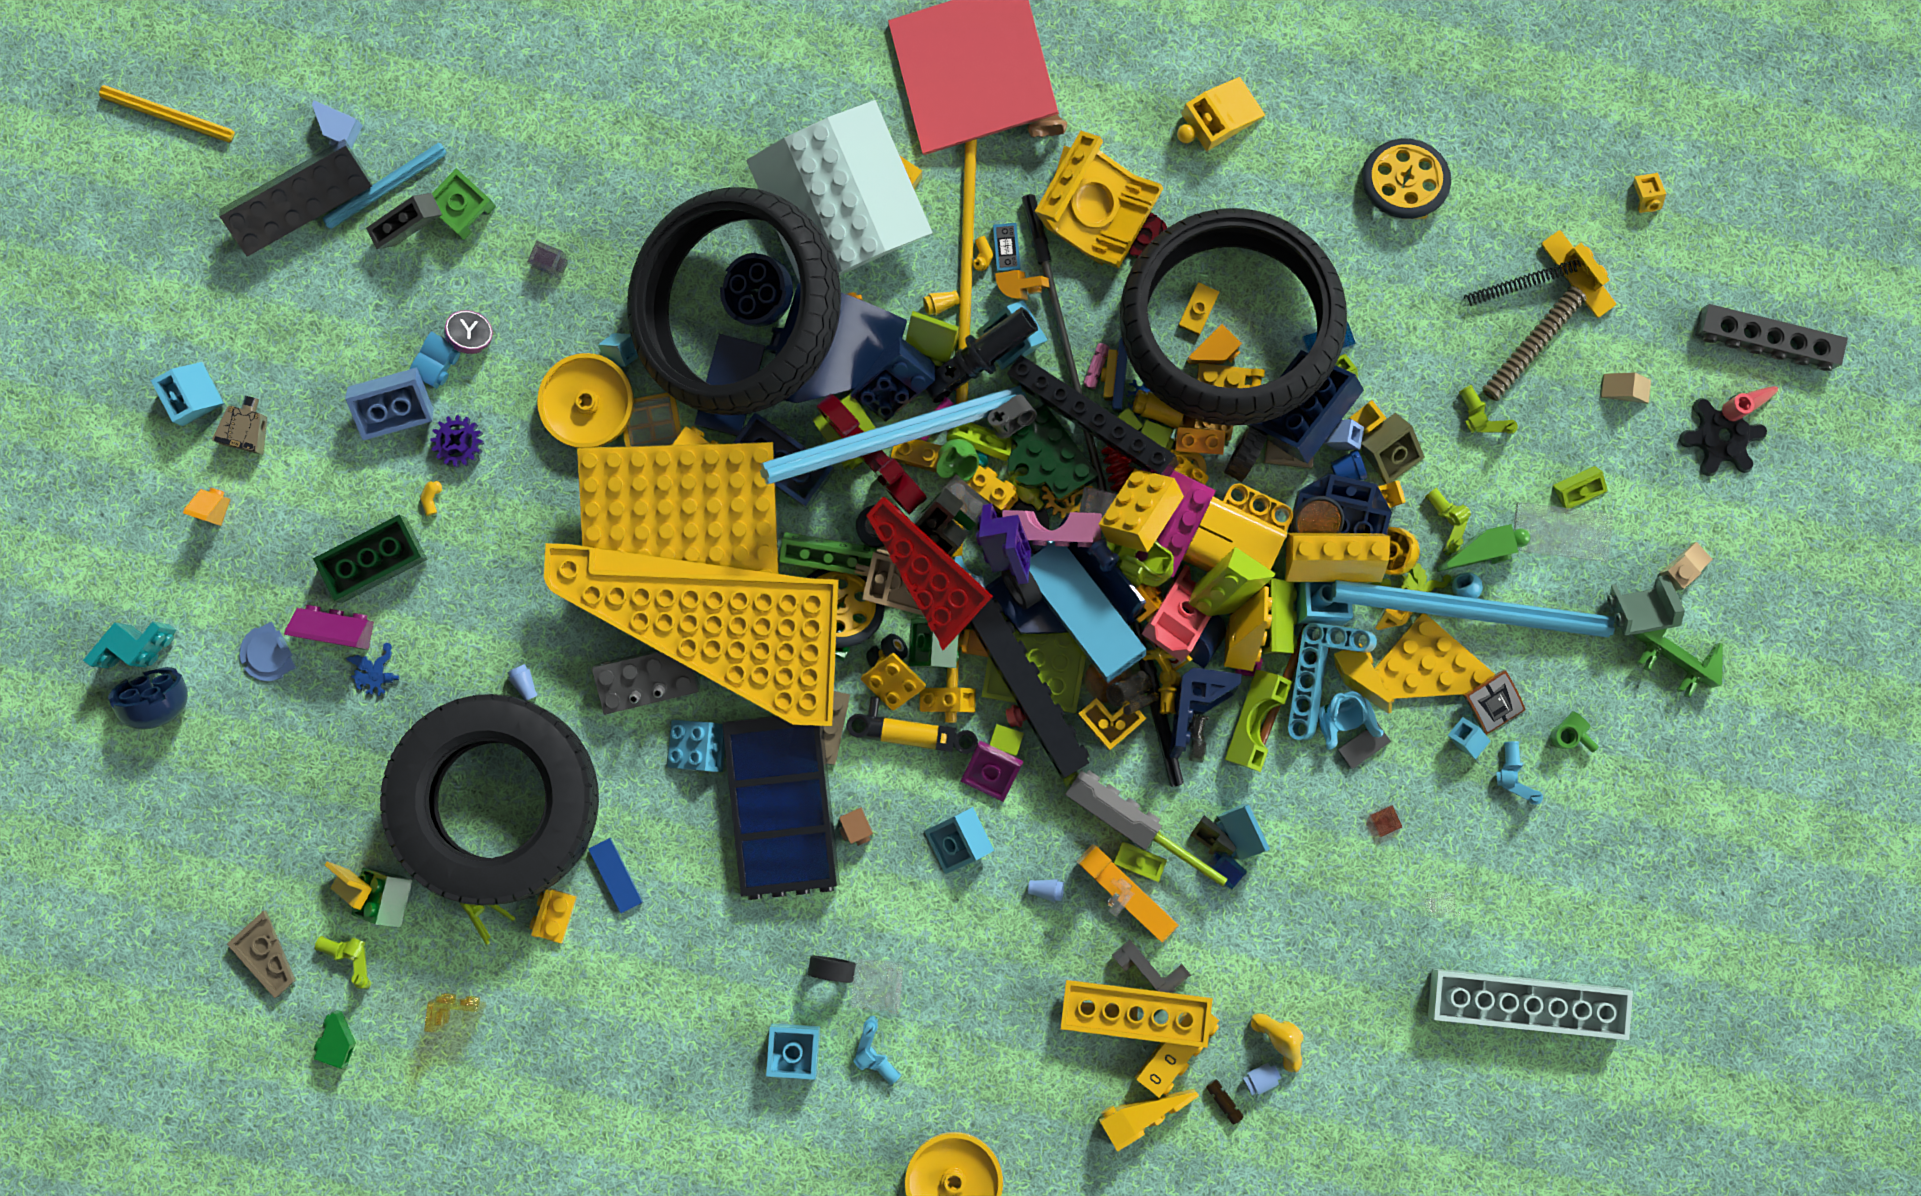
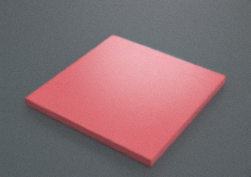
M951 0L888 20L923 155L1059 114L1029 0Z

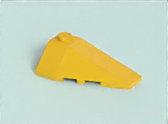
M1189 1089L1163 1095L1160 1098L1154 1097L1119 1105L1116 1108L1112 1105L1101 1112L1102 1116L1099 1120L1118 1152L1145 1135L1144 1128L1159 1125L1166 1117L1164 1114L1167 1112L1173 1114L1179 1111L1199 1095L1195 1089Z

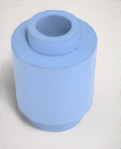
M1266 1063L1248 1072V1075L1243 1077V1080L1251 1095L1256 1093L1260 1095L1278 1086V1079L1281 1076L1275 1065L1270 1067L1269 1063Z

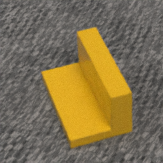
M327 861L325 866L337 876L331 889L350 906L361 910L373 888L351 870Z

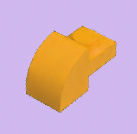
M1020 270L995 273L999 289L1006 296L1014 299L1028 301V294L1042 293V289L1049 288V278L1044 276L1026 278L1025 272Z

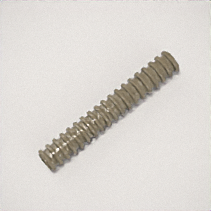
M1570 286L1568 292H1565L1563 297L1559 298L1558 303L1553 305L1554 308L1549 310V314H1545L1544 319L1539 321L1540 325H1536L1534 327L1535 330L1530 332V336H1526L1525 341L1520 343L1521 347L1518 346L1515 349L1516 352L1511 354V358L1508 357L1506 363L1501 365L1502 369L1499 368L1496 371L1497 374L1492 375V380L1489 379L1487 385L1482 387L1484 394L1493 401H1499L1501 399L1500 395L1503 396L1505 390L1510 388V384L1515 383L1514 379L1520 377L1519 373L1522 374L1524 368H1528L1529 363L1534 361V357H1537L1539 352L1544 349L1543 346H1547L1548 341L1553 339V335H1556L1558 330L1563 327L1562 324H1566L1567 319L1572 317V313L1574 314L1577 308L1581 307V303L1586 301V296L1580 289Z

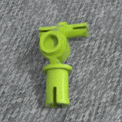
M1472 385L1459 391V394L1469 408L1468 420L1465 423L1471 433L1513 434L1517 431V422L1512 419L1504 421L1488 420L1484 413L1486 404L1481 402Z
M1436 487L1425 498L1438 511L1437 515L1447 518L1448 522L1453 526L1449 539L1443 548V553L1447 551L1445 555L1449 556L1452 553H1456L1463 544L1462 537L1471 512L1463 504L1457 506L1449 503Z
M320 936L317 939L314 947L316 951L330 955L336 961L344 958L353 961L354 975L351 981L358 989H368L371 986V981L367 977L365 942L353 937L350 941L340 943L327 939L324 936Z

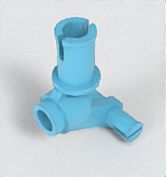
M1519 741L1504 742L1506 764H1503L1501 772H1496L1497 786H1502V788L1528 800L1533 805L1540 804L1543 800V795L1540 791L1518 783V772L1523 767V763H1520Z
M870 1016L864 1022V1030L853 1061L861 1070L865 1068L872 1069L873 1071L877 1070L891 1086L900 1078L901 1073L887 1061L888 1057L886 1055L877 1054L871 1047L875 1032L878 1029V1019H875V1016Z

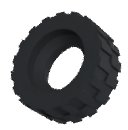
M1249 427L1236 446L1224 473L1243 482L1255 464L1267 436Z

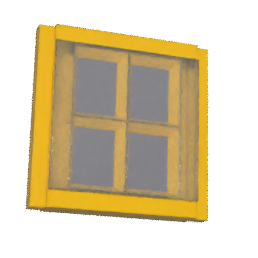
M668 393L635 398L631 420L623 431L626 447L672 445L682 432L676 399Z

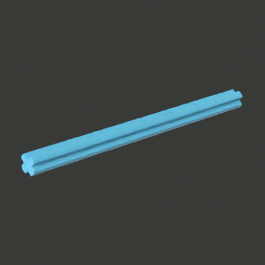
M1015 386L760 463V474L767 485L987 418L992 410L1000 407L1016 395H1023L1027 399L1025 391L1022 392L1021 386Z
M1335 580V583L1333 582L1331 586L1332 594L1330 598L1333 602L1607 638L1613 635L1615 630L1613 626L1615 619L1612 616Z

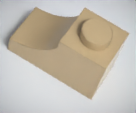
M1694 542L1659 574L1661 576L1668 575L1675 591L1681 590L1702 574L1701 571L1713 559L1698 542Z

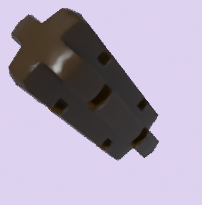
M1217 1079L1209 1082L1206 1089L1211 1095L1214 1094V1100L1224 1114H1228L1227 1118L1233 1125L1239 1123L1244 1116L1239 1109L1236 1110V1104L1226 1090L1221 1089L1223 1086Z

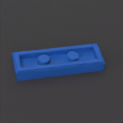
M1122 337L1119 339L1112 403L1114 412H1122L1128 356Z
M608 838L589 848L588 850L620 913L643 903L612 838Z

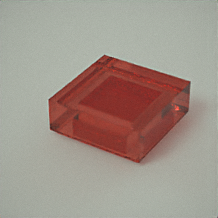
M1393 805L1370 814L1379 837L1402 828Z

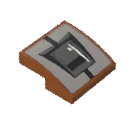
M1501 670L1463 694L1474 713L1472 714L1486 735L1526 710L1506 670Z

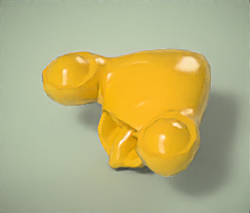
M1254 1014L1251 1017L1252 1029L1268 1035L1274 1048L1284 1056L1283 1067L1286 1071L1299 1072L1302 1066L1301 1043L1304 1040V1036L1299 1028L1287 1021L1280 1023L1266 1014Z

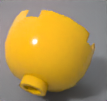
M1388 527L1387 535L1390 536V552L1385 574L1401 575L1407 573L1414 568L1419 560V543L1409 531L1402 528Z

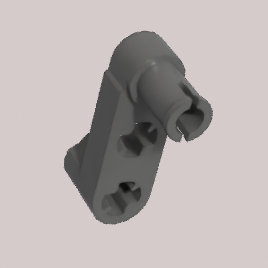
M1130 939L1112 954L1124 971H1127L1135 964L1157 991L1174 993L1176 992L1175 988L1191 976L1183 964H1180L1166 978L1164 976L1161 977Z

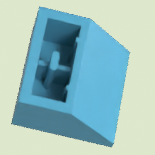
M202 362L171 369L150 380L172 422L182 427L225 404Z

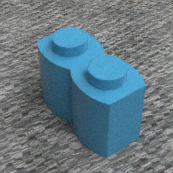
M431 331L425 339L420 352L412 362L410 369L417 368L422 381L437 389L439 385L443 386L449 376L447 373L448 368L451 364L455 365L457 363L460 352L455 350L454 346L450 342L448 343L445 338Z

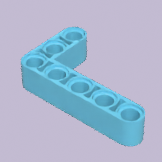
M1310 623L1305 626L1302 632L1288 724V732L1293 739L1310 740L1316 733L1328 648L1364 653L1371 652L1377 644V639L1372 632L1318 623ZM1318 628L1320 630L1321 635L1320 638L1315 641L1312 637L1313 631ZM1341 631L1344 639L1340 644H1337L1335 637ZM1365 635L1367 637V644L1361 648L1359 638ZM1315 652L1317 660L1314 664H1311L1309 656ZM1308 676L1313 678V685L1310 688H1307L1305 685V680ZM1307 699L1310 707L1308 711L1304 712L1302 710V702ZM1302 723L1306 727V732L1303 736L1298 732V727Z

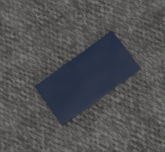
M719 333L706 382L711 385H724L753 376L759 372L766 348L765 345ZM698 410L694 425L738 436L744 428L747 414L719 415Z

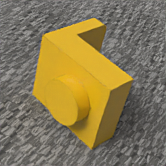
M1398 480L1378 486L1390 508L1406 502Z

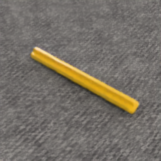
M106 85L100 88L99 96L102 99L228 143L232 142L235 135L232 129Z

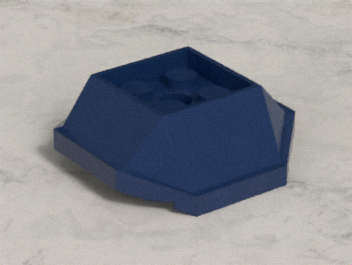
M1327 474L1297 491L1293 518L1302 502L1311 497L1325 496L1335 500L1343 510L1344 525L1340 533L1387 535L1392 511L1377 484ZM1312 502L1299 515V529L1302 533H1334L1333 524L1335 520L1339 519V514L1336 508L1328 502ZM1293 518L1289 525L1288 533H1296L1293 526Z

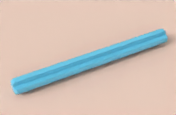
M441 143L435 144L372 185L369 189L361 192L324 216V223L329 229H333L447 154L445 148Z

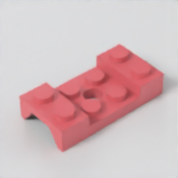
M1185 565L1176 575L1167 595L1142 635L1180 662L1191 653L1211 617L1188 604L1196 584L1191 580L1190 567L1188 565ZM1182 607L1187 608L1189 613H1186Z

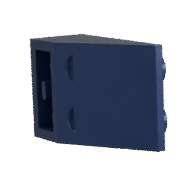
M899 337L882 352L853 390L851 397L886 422L935 381V363Z

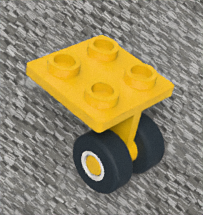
M889 634L882 639L881 650L877 645H874L867 651L866 658L871 669L862 675L861 681L894 711L922 691L926 684L902 661L908 655V648L903 639L896 634Z

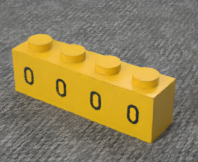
M1186 1012L1178 1019L1179 1024L1183 1027L1190 1026L1193 1021L1192 1016ZM1211 1014L1209 1037H1212L1219 1028L1217 1025L1219 1019ZM1161 1042L1134 1077L1157 1097L1160 1098L1162 1094L1167 1095L1174 1086L1172 1081L1177 1075H1183L1189 1066L1187 1063L1192 1055L1196 1057L1203 1047Z

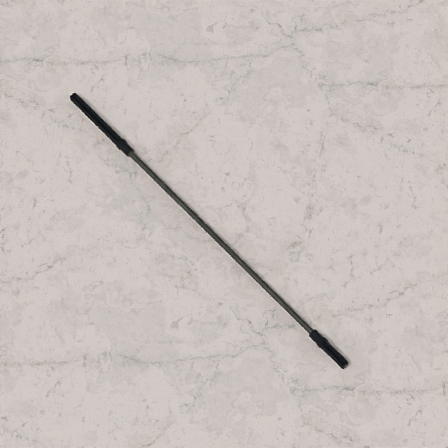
M1028 194L1022 197V202L1032 238V247L1035 250L1038 265L1042 266L1044 277L1049 278V288L1047 289L1072 388L1082 394L1049 264L1052 259L1048 248V239L1045 236L1042 221L1035 212L1038 206L1036 197L1033 194ZM1083 430L1092 467L1099 475L1096 483L1105 514L1110 507V501L1094 437ZM1136 620L1132 624L1134 633L1147 650L1144 635H1142L1141 623ZM1142 658L1139 660L1140 674L1143 677L1169 784L1171 787L1180 786L1184 781L1178 758L1169 757L1171 730L1167 714H1160V692H1158L1160 686L1156 674L1157 669L1154 666L1153 660H1143Z

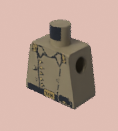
M245 396L241 408L228 406L212 441L263 455L267 417L256 412L259 399Z

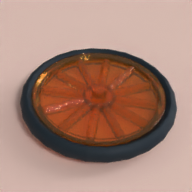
M1325 496L1311 497L1302 502L1293 518V526L1296 533H1340L1344 525L1342 508L1335 500Z

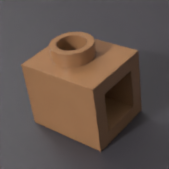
M862 807L839 817L843 825L839 830L844 841L849 840L851 844L856 842L857 846L871 840L869 836L873 834V831Z

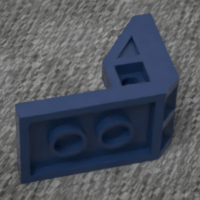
M1193 667L1182 676L1176 688V712L1173 714L1169 757L1179 758L1181 753L1185 752L1186 747L1189 746L1191 732L1187 731L1189 723L1192 722L1193 714L1203 715L1231 698L1241 684L1242 674Z

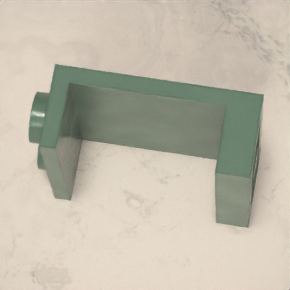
M1668 575L1658 576L1656 589L1621 595L1617 585L1612 584L1610 595H1607L1608 607L1613 609L1616 625L1621 627L1624 636L1682 625L1685 610Z

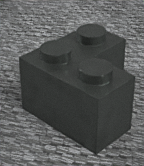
M945 488L918 517L914 524L951 557L966 539L968 533L952 520L964 503Z

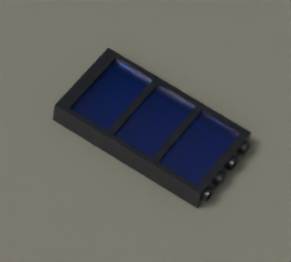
M778 716L722 722L741 897L748 896V900L762 899V894L772 893V897L787 896L786 892L796 891V895L809 894L810 889L817 888L820 889V892L834 891V887L840 885L823 726L793 725Z

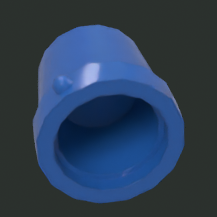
M1358 450L1351 451L1349 454L1331 462L1334 475L1356 480L1367 479V473Z

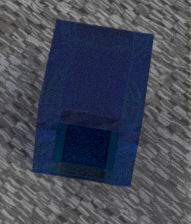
M1226 852L1221 854L1215 853L1208 861L1212 869L1227 878L1224 885L1231 890L1247 873Z

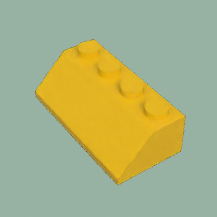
M1287 533L1285 581L1335 582V580L1348 582H1382L1389 563L1390 536L1375 533Z

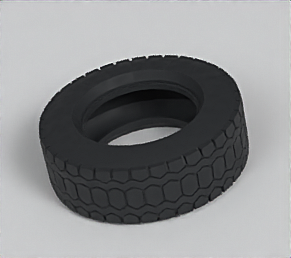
M497 694L473 695L453 700L427 713L405 733L399 744L396 745L390 760H388L384 772L385 776L382 779L380 792L382 793L380 796L381 819L389 846H391V850L397 860L415 880L428 890L444 898L464 904L500 905L525 900L542 893L560 881L575 866L590 842L597 821L599 789L596 772L588 751L579 737L565 722L553 713L536 704L512 696ZM503 743L522 751L537 767L544 784L545 807L536 831L521 847L503 856L486 858L464 850L448 835L440 818L438 796L447 770L462 754L480 745Z

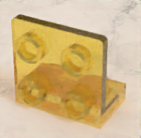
M441 993V996H436V998L428 1001L424 1031L436 1032L443 1028L445 1024H448L450 1009L478 1012L486 1007V1002L480 1001V997L466 996V998L456 999V994Z

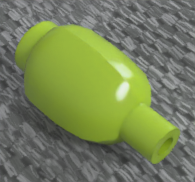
M1021 471L1016 472L1009 481L1016 487L1015 491L1018 498L1026 504H1032L1037 511H1040L1045 504L1040 499L1039 488L1027 489L1017 485L1015 478L1026 474H1022Z

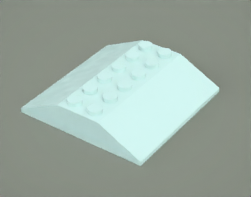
M876 100L827 117L784 137L746 160L759 190H764L786 199L801 209L816 224L834 255L839 276L933 233ZM778 232L800 283L799 271L794 255L783 236Z

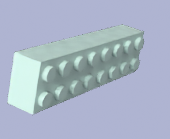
M1432 968L1428 1017L1438 1021L1629 1040L1633 991L1619 987Z

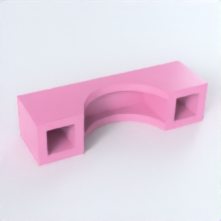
M1003 510L1002 517L1019 516L1028 540H1032V545L1047 546V541H1055V546H1069L1070 542H1078V547H1091L1092 542H1097L1101 539V528L1098 524L1102 519V513L1070 512L1066 522L1058 529L1051 531L1044 528L1038 522L1034 511Z

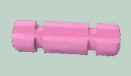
M1099 343L1097 345L1096 355L1093 356L1087 374L1089 375L1084 380L1086 388H1096L1097 378L1101 375L1102 367L1106 361L1105 357L1108 356L1110 349L1106 344Z

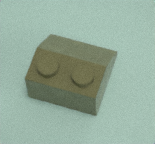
M1397 413L1391 415L1362 437V452L1385 484L1391 483L1425 458L1412 425Z

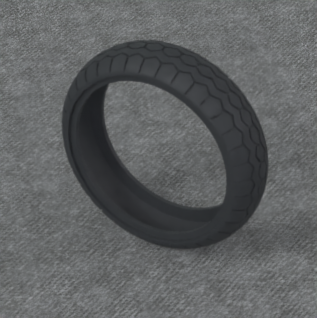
M728 187L708 191L685 201L673 209L657 224L647 237L637 256L630 277L627 297L628 324L634 347L645 369L654 381L673 398L694 409L712 414L742 415L758 412L772 407L793 395L814 375L825 359L836 334L841 307V287L835 258L827 240L816 224L801 209L786 199L764 190L747 187ZM742 220L766 221L783 236L797 263L801 294L796 323L782 350L762 370L753 376L735 383L724 385L708 384L685 364L671 334L669 300L675 276L690 250L713 230Z
M1223 208L1201 212L1180 220L1161 232L1146 246L1131 268L1123 289L1120 304V328L1124 348L1131 365L1145 386L1157 398L1174 410L1193 419L1218 425L1236 426L1265 422L1292 411L1308 400L1323 385L1334 369L1343 348L1347 327V307L1342 283L1335 267L1322 248L1304 231L1288 221L1265 212L1243 208ZM1224 247L1250 249L1279 261L1297 276L1313 303L1317 321V336L1310 352L1302 362L1284 376L1255 387H1218L1199 381L1184 373L1166 357L1157 344L1151 331L1147 310L1156 286L1175 265L1202 251Z

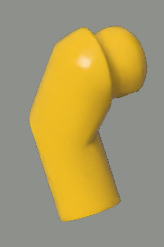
M439 481L427 482L421 493L420 500L426 516L437 514L433 499L435 494H439L442 491V485Z

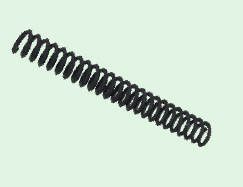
M1575 258L1573 261H1565L1564 264H1556L1555 267H1547L1546 270H1538L1537 273H1529L1528 276H1520L1519 279L1515 278L1514 280L1510 279L1509 282H1501L1500 285L1496 284V287L1492 285L1491 288L1487 287V289L1483 288L1482 291H1474L1473 294H1465L1464 299H1466L1467 297L1469 304L1472 307L1470 295L1472 296L1475 305H1477L1475 294L1477 295L1478 301L1481 304L1482 301L1480 298V293L1482 295L1483 301L1486 302L1484 291L1486 292L1487 298L1490 301L1491 298L1489 295V290L1491 291L1492 298L1495 299L1493 288L1495 289L1498 298L1500 297L1498 287L1500 288L1501 295L1504 296L1502 285L1504 286L1507 295L1509 294L1507 284L1510 287L1511 293H1513L1514 291L1511 285V281L1514 284L1515 291L1517 292L1518 288L1516 285V280L1519 284L1520 290L1523 289L1520 281L1521 279L1523 281L1524 288L1527 289L1525 277L1528 280L1529 287H1531L1532 284L1530 281V276L1532 278L1533 284L1536 286L1534 274L1537 277L1538 284H1541L1539 273L1541 274L1542 281L1545 283L1543 271L1546 274L1547 280L1550 281L1548 270L1550 271L1551 278L1553 280L1555 279L1552 268L1555 270L1556 277L1559 278L1557 267L1559 268L1560 274L1563 277L1564 273L1562 270V266L1564 267L1565 274L1568 275L1566 263L1569 266V271L1571 274L1573 273L1571 262L1573 264L1575 272L1578 271L1575 261H1577L1579 267L1582 266L1579 260Z

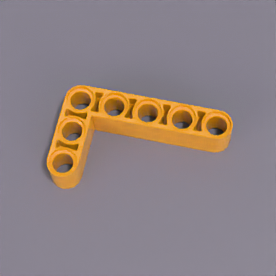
M1092 844L1076 861L1162 943L1179 926L1096 845Z

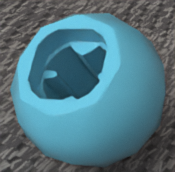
M1461 573L1452 583L1453 594L1455 596L1477 599L1483 590L1482 581L1474 573Z

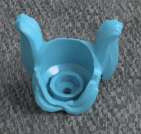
M1358 692L1338 693L1329 704L1319 708L1318 722L1326 741L1327 750L1337 746L1338 731L1355 729L1362 724H1365L1368 732L1373 737L1383 736L1384 731L1378 727L1370 702Z

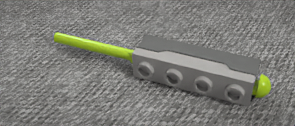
M1090 770L1087 773L1081 771L1080 774L1076 771L1063 778L1067 788L1071 784V787L1065 794L1067 797L1142 849L1146 850L1152 840H1154L1223 887L1226 883V877L1162 835L1159 831L1162 827L1159 824L1161 819L1149 811L1147 814H1144L1138 810L1140 805L1129 797L1126 801L1119 797L1120 791L1112 785L1108 784L1105 787L1098 782L1100 777Z

